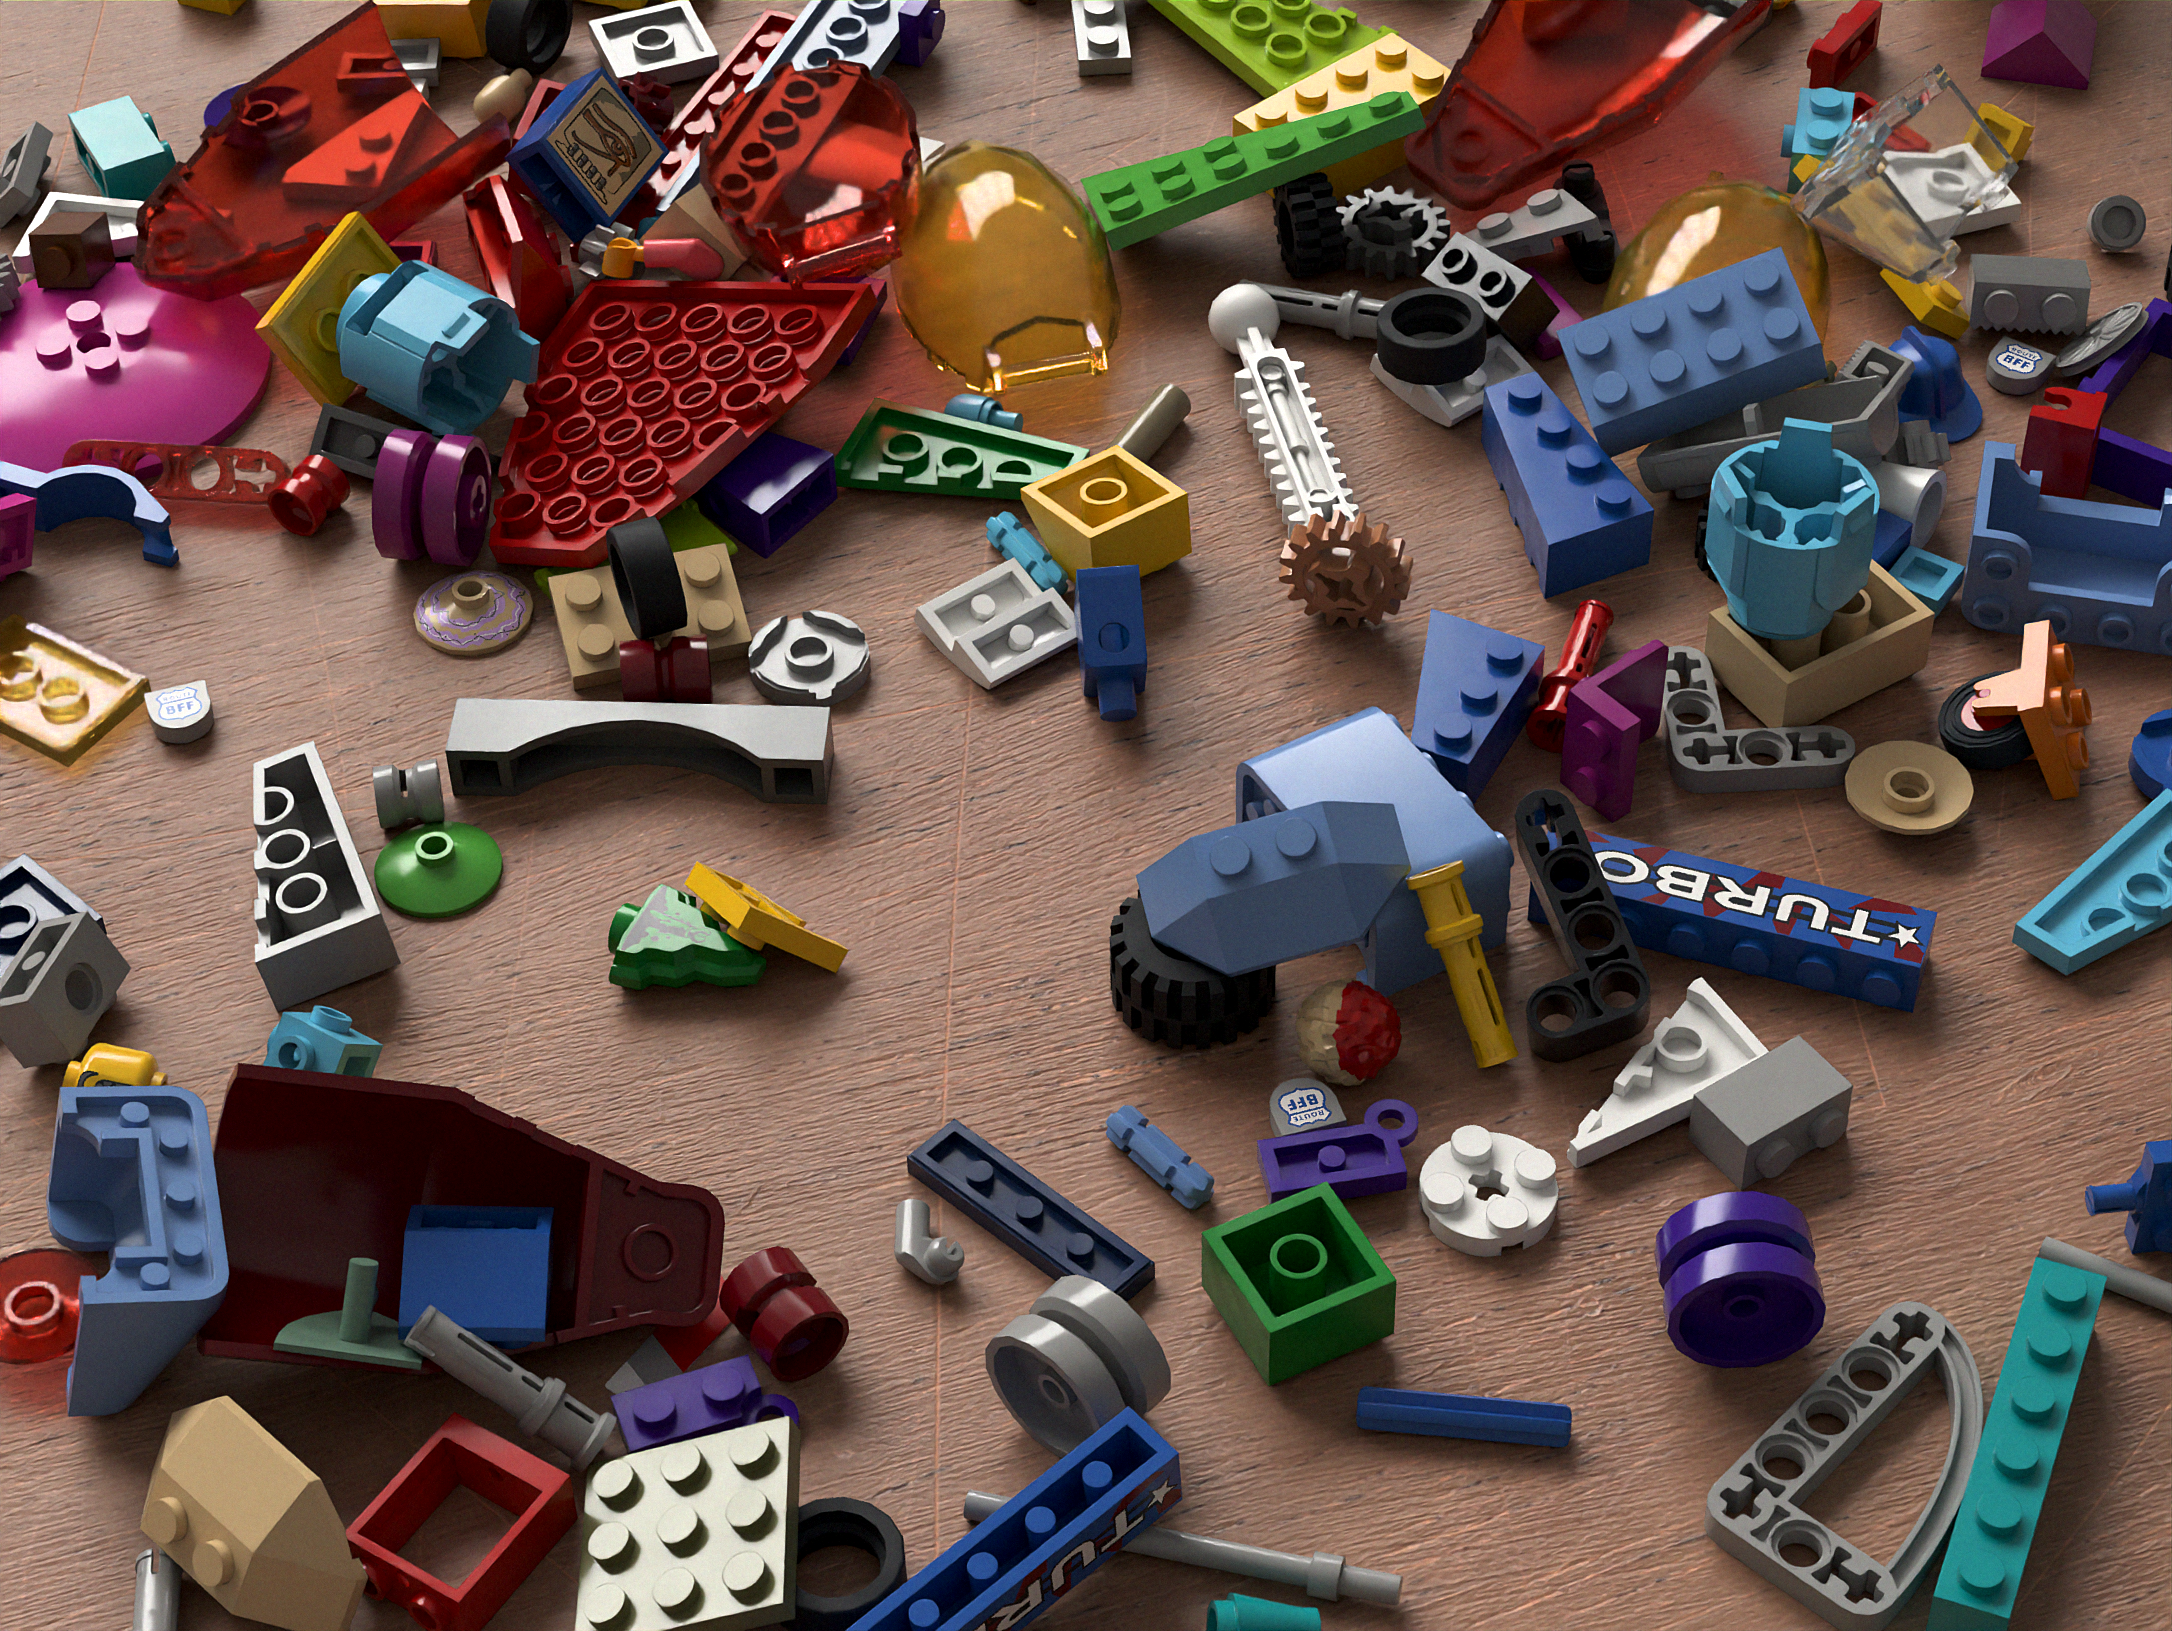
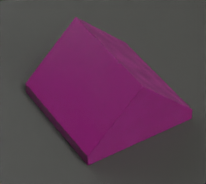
M2005 0L1992 8L1980 77L2087 90L2098 21L2079 0Z

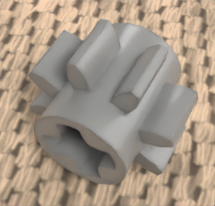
M614 222L611 229L599 224L596 225L595 230L589 232L580 244L578 258L581 267L578 269L579 273L595 280H640L646 270L644 262L640 261L634 262L633 274L628 278L612 277L602 272L604 252L607 249V245L613 239L623 237L634 241L637 246H642L638 242L639 240L634 239L636 230L618 222Z
M1929 420L1900 423L1896 442L1887 454L1881 456L1882 461L1908 467L1938 470V466L1944 465V462L1951 461L1947 433L1935 434V432H1931Z

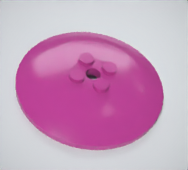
M116 262V265L90 288H38L37 279H34L18 287L21 295L11 300L14 305L13 309L0 312L2 318L0 321V461L47 474L60 468L89 464L114 467L141 481L181 467L203 456L235 433L259 405L271 377V348L254 330L262 319L257 310L245 297L227 284L206 274L182 267L150 262Z

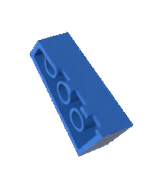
M1534 371L1485 387L1481 443L1500 490H1505L1509 500V513L1515 526L1519 525L1525 539L1524 550L1530 565H1535L1537 569L1539 587L1544 599L1649 564L1654 517L1653 507L1538 373Z

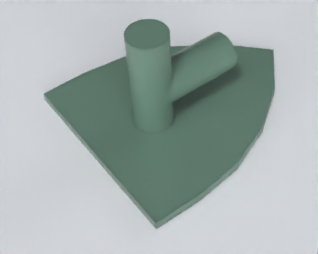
M369 1258L350 1259L343 1310L306 1316L288 1323L278 1333L273 1345V1350L417 1370L421 1369L424 1361L422 1355L403 1344L404 1340H398L399 1322L373 1311L379 1297V1291L376 1286L379 1262Z

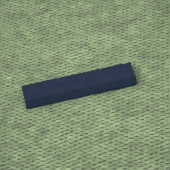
M955 1118L907 1156L909 1174L1055 1281L1063 1276L1078 1274L1100 1282L1127 1303L1155 1279V1262Z

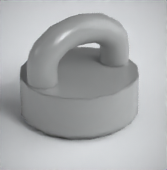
M2114 195L2100 200L2091 209L2087 219L2086 231L2097 247L2105 251L2119 252L2133 247L2141 240L2146 230V216L2143 208L2136 200L2128 196Z

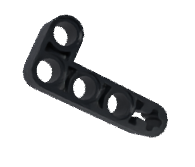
M1546 788L1534 790L1525 795L1517 805L1515 822L1518 852L1571 975L1544 984L1530 996L1526 1007L1527 1035L1529 1045L1537 1056L1545 1061L1561 1063L1623 1042L1641 1033L1649 1021L1651 987L1647 972L1574 806L1567 796L1557 790ZM1541 825H1546L1551 833H1556L1557 848L1550 851L1549 840ZM1565 878L1579 879L1586 884L1583 889L1572 893L1562 892L1555 888V884ZM1598 934L1608 938L1611 943L1603 949L1590 950L1581 946L1579 941L1587 935ZM1622 991L1634 996L1636 1002L1629 1007L1619 1009L1606 1004L1604 998L1612 992ZM1555 1014L1565 1015L1574 1022L1571 1027L1558 1032L1547 1030L1540 1024L1543 1019Z

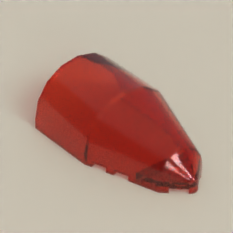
M369 0L237 90L230 99L232 108L216 127L210 124L199 136L202 144L186 163L178 161L137 210L135 226L138 231L135 257H131V263L139 281L146 287L209 303L295 279L348 213L359 211L389 246L507 162L505 156L511 151L507 119L502 113L497 112L469 133L459 138L433 111L412 83L392 48L377 4Z

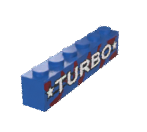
M1548 830L1547 838L1550 844V851L1557 848V835ZM1584 830L1635 946L1913 1013L1930 956L1937 912ZM1565 878L1555 884V888L1567 893L1578 892L1586 886L1584 882L1575 878ZM1530 881L1527 920L1550 925ZM1592 934V936L1608 939L1603 935Z
M1129 1406L1126 1407L845 1631H1021L1182 1500L1179 1453Z

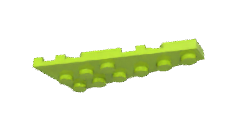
M1146 0L1266 99L1390 33L1399 36L1398 31L1384 25L1376 31L1358 23V14L1346 8L1340 7L1337 11L1333 12L1311 2V0Z

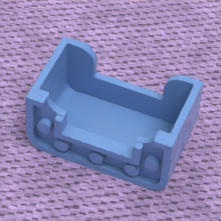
M1985 440L1973 509L1961 600L1962 614L1966 620L1981 629L2024 635L2025 624L2050 620L2056 638L2060 641L2172 656V489L2165 488L2161 511L2040 495L2042 471L2030 470L2028 475L2020 469L2015 457L2016 444Z
M1369 707L1241 762L1237 766L1236 824L1318 801L1394 804L1412 868L1405 879L1423 871L1462 860L1465 872L1460 876L1473 914H1480L1484 924L1481 926L1483 932L1478 935L1483 949L1482 952H1486L1506 942L1507 916L1511 908L1509 898L1510 868L1514 865L1512 848L1502 833L1494 832L1476 813L1469 797L1462 791L1457 792L1441 775L1434 759L1426 752L1421 753L1408 739L1400 723L1392 714H1386L1378 707ZM1405 879L1402 883H1399L1387 905L1362 941L1356 942L1366 965V969L1356 973V980L1370 986L1375 991H1380L1384 997L1446 970L1439 949H1432L1431 944L1426 942L1424 933L1429 927L1417 892L1408 889Z

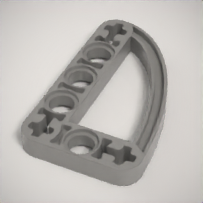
M1905 1301L1895 1303L1886 1309L1712 1486L1707 1496L1704 1527L1708 1537L1723 1550L1841 1631H1882L1915 1594L1946 1546L1955 1526L1980 1443L1983 1423L1982 1387L1975 1360L1961 1334L1943 1315L1932 1307L1920 1302ZM1916 1333L1923 1337V1340L1918 1337L1910 1339L1901 1348L1899 1358L1894 1354L1899 1336L1908 1338ZM1934 1368L1942 1382L1948 1400L1950 1412L1949 1451L1939 1480L1924 1511L1901 1547L1884 1567L1798 1507ZM1871 1370L1881 1374L1887 1380L1888 1386L1878 1391H1866L1857 1387L1849 1376L1856 1371ZM1819 1413L1831 1414L1838 1417L1844 1423L1846 1429L1839 1434L1823 1435L1814 1431L1806 1420L1812 1415ZM1776 1457L1788 1458L1795 1461L1801 1467L1803 1473L1791 1480L1777 1479L1764 1469L1763 1464L1769 1459ZM1752 1491L1757 1495L1753 1503L1751 1517L1741 1514L1733 1520L1726 1516V1510L1735 1514L1740 1512L1750 1502ZM1792 1543L1804 1544L1811 1547L1818 1554L1820 1560L1812 1566L1796 1567L1787 1563L1780 1556L1779 1550L1785 1545ZM1833 1568L1839 1570L1838 1577L1831 1573ZM1864 1591L1874 1596L1873 1601L1864 1598L1857 1604L1847 1599L1848 1593L1857 1597Z

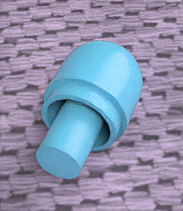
M960 394L953 397L947 403L943 414L1021 432L1023 428L1022 414L1003 411L1001 403L994 401L992 397Z

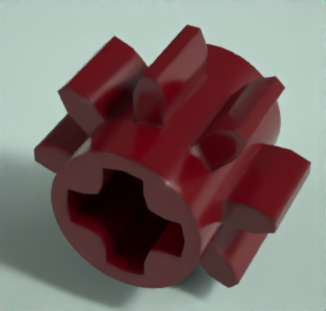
M637 71L634 82L621 78L617 86L655 134L662 135L664 133L663 130L669 126L674 115V103L669 96L672 90L671 87L658 83L656 76Z

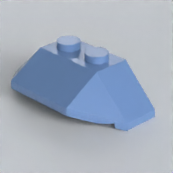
M1318 801L1190 837L1137 874L1136 878L1153 941L1167 948L1171 947L1228 977H1234L1362 941L1387 905L1399 883L1404 881L1412 868L1394 804Z

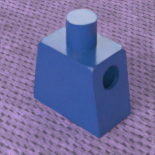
M1139 564L1077 569L1074 618L1083 696L1098 697L1100 718L1108 722L1130 720L1137 716L1135 694L1145 691L1147 674V650Z

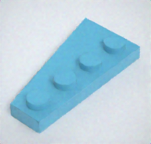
M2166 788L2015 924L2012 942L2063 974L2068 975L2171 922L2172 791Z

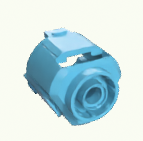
M419 260L406 261L399 265L391 274H375L361 282L346 300L336 327V345L340 354L342 375L368 388L365 396L432 429V435L443 438L446 434L478 437L471 432L490 418L505 398L513 379L526 384L536 381L540 350L539 341L519 330L520 323L518 317L508 303Z
M1785 417L1779 441L1759 442L1736 451L1720 464L1713 476L1704 546L1707 552V562L1727 595V605L1732 617L1743 628L1761 637L1774 640H1797L1820 632L1830 623L1834 611L1847 604L1868 583L1880 505L1879 489L1871 473L1859 461L1840 450L1833 449V424Z

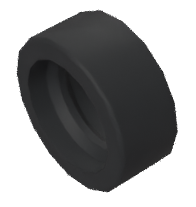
M492 0L485 25L486 46L490 57L499 65L514 70L522 68L530 75L543 74L557 61L567 43L573 20V0Z
M1440 287L1408 290L1391 298L1379 310L1376 323L1378 358L1383 369L1396 379L1415 385L1437 386L1457 382L1473 374L1484 363L1487 349L1486 314L1480 302L1467 293ZM1425 332H1445L1454 335L1450 338L1439 340H1418L1410 337L1414 334Z
M651 516L608 529L606 531V544L614 582L626 618L637 639H646L686 627L688 615L681 578L669 541L657 518Z
M848 1497L816 1499L799 1507L797 1564L806 1555L823 1547L848 1545L864 1549L880 1561V1574L866 1588L843 1597L825 1598L809 1594L796 1585L795 1619L780 1622L781 1626L789 1631H845L907 1582L904 1539L889 1515L871 1503Z

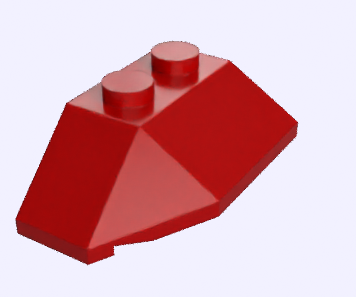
M500 175L489 176L476 184L474 189L462 193L468 238L488 293L505 301L514 309L520 323L519 330L539 341L541 347L567 313L566 299L575 297L568 265H562V256L556 233L546 234L539 213Z

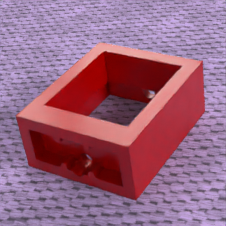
M453 1412L345 1532L352 1559H360L368 1576L363 1594L377 1601H381L385 1597L406 1609L414 1621L427 1631H481L576 1522L578 1515L571 1476ZM460 1483L520 1518L460 1587L455 1589L395 1554Z

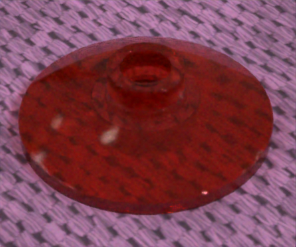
M51 1247L26 1249L0 1259L1 1363L15 1365L41 1363L62 1356L75 1348L80 1315L78 1299L80 1277L96 1275V1281L101 1279L97 1269L87 1259L74 1252Z

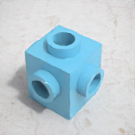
M315 1005L312 1013L283 1012L279 1024H277L269 1036L267 1043L268 1053L263 1066L371 1078L383 1044L351 1029L352 1018L329 1007Z

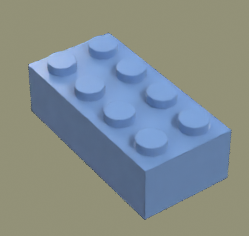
M1781 246L1556 331L1596 442L1610 458L1743 409L1747 404L1762 402L1828 377L1820 339Z

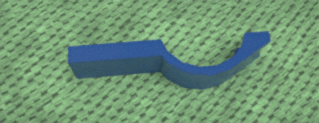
M0 461V498L15 493L37 498L35 530L48 533L63 523L81 518L111 517L130 523L142 533L145 540L142 550L144 560L172 568L180 559L178 550L171 540L169 531L171 519L169 513L134 476L114 467L89 464L60 468L47 474Z

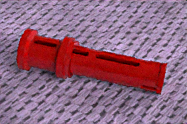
M1588 599L1579 604L1574 613V621L1564 643L1557 668L1546 675L1541 682L1538 690L1540 706H1537L1530 712L1526 723L1527 735L1541 749L1549 752L1563 753L1562 746L1569 690L1583 678L1593 676L1608 630L1614 620L1613 611L1604 602ZM1556 718L1552 732L1548 733V724Z

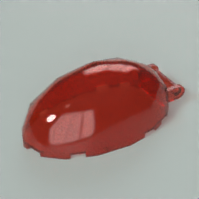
M826 57L828 66L795 71L793 62L781 63L772 68L774 79L746 93L741 84L715 110L712 116L715 123L714 131L705 133L699 145L700 184L743 257L772 278L790 282L793 292L803 290V283H858L890 264L893 260L904 257L901 248L914 231L924 200L923 161L919 122L916 112L896 82L884 75L878 79L872 77L869 67L864 63Z

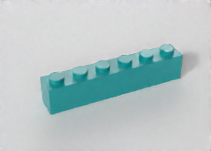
M2035 1258L1935 1588L1926 1631H2008L2094 1333L2107 1276L2047 1259Z

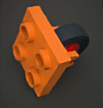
M2050 620L2025 624L2021 669L1994 671L1975 677L1955 689L1941 707L1938 725L1945 749L1949 754L1956 757L1963 766L1975 770L2000 769L2019 763L2022 760H2038L2052 798L2055 801L2079 797L2080 771L2089 768V751L2083 734V726L2091 725L2092 710L2086 689H2076L2074 684L2075 669L2070 647L2067 643H2058Z

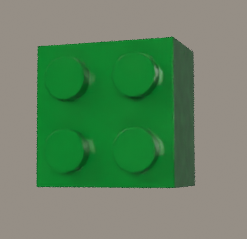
M1327 1181L1202 1232V1287L1268 1386L1394 1334L1397 1280Z

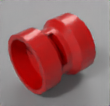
M309 455L294 468L292 479L281 481L269 493V509L274 518L291 533L299 536H310L325 522L326 512L337 510L349 498L351 492L350 484L342 470L328 458L320 455Z

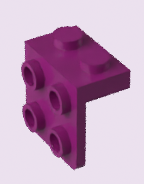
M1658 639L1652 640L1637 650L1628 651L1619 661L1592 677L1583 678L1569 690L1562 746L1560 783L1572 791L1583 804L1591 806L1611 823L1631 812L1638 746L1654 736L1660 726L1669 648Z

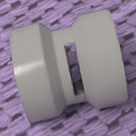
M437 759L417 761L412 768L399 770L392 764L373 767L375 800L381 828L401 826L406 819L420 818L425 823L445 820L443 792ZM407 791L408 796L404 797V792Z

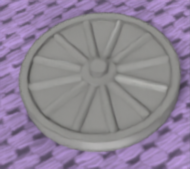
M2131 302L2108 312L2085 328V332L2081 335H2076L2059 352L2054 365L2062 367L2061 374L2063 376L2075 375L2095 366L2130 341L2147 322L2149 312L2142 310L2141 302Z

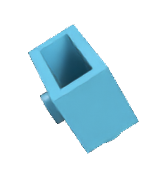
M1800 88L1796 124H1784L1780 157L1791 158L1785 205L1824 209L1818 201L1825 192L1812 184H1803L1792 170L1808 154L1845 173L1855 93L1840 92L1832 88Z

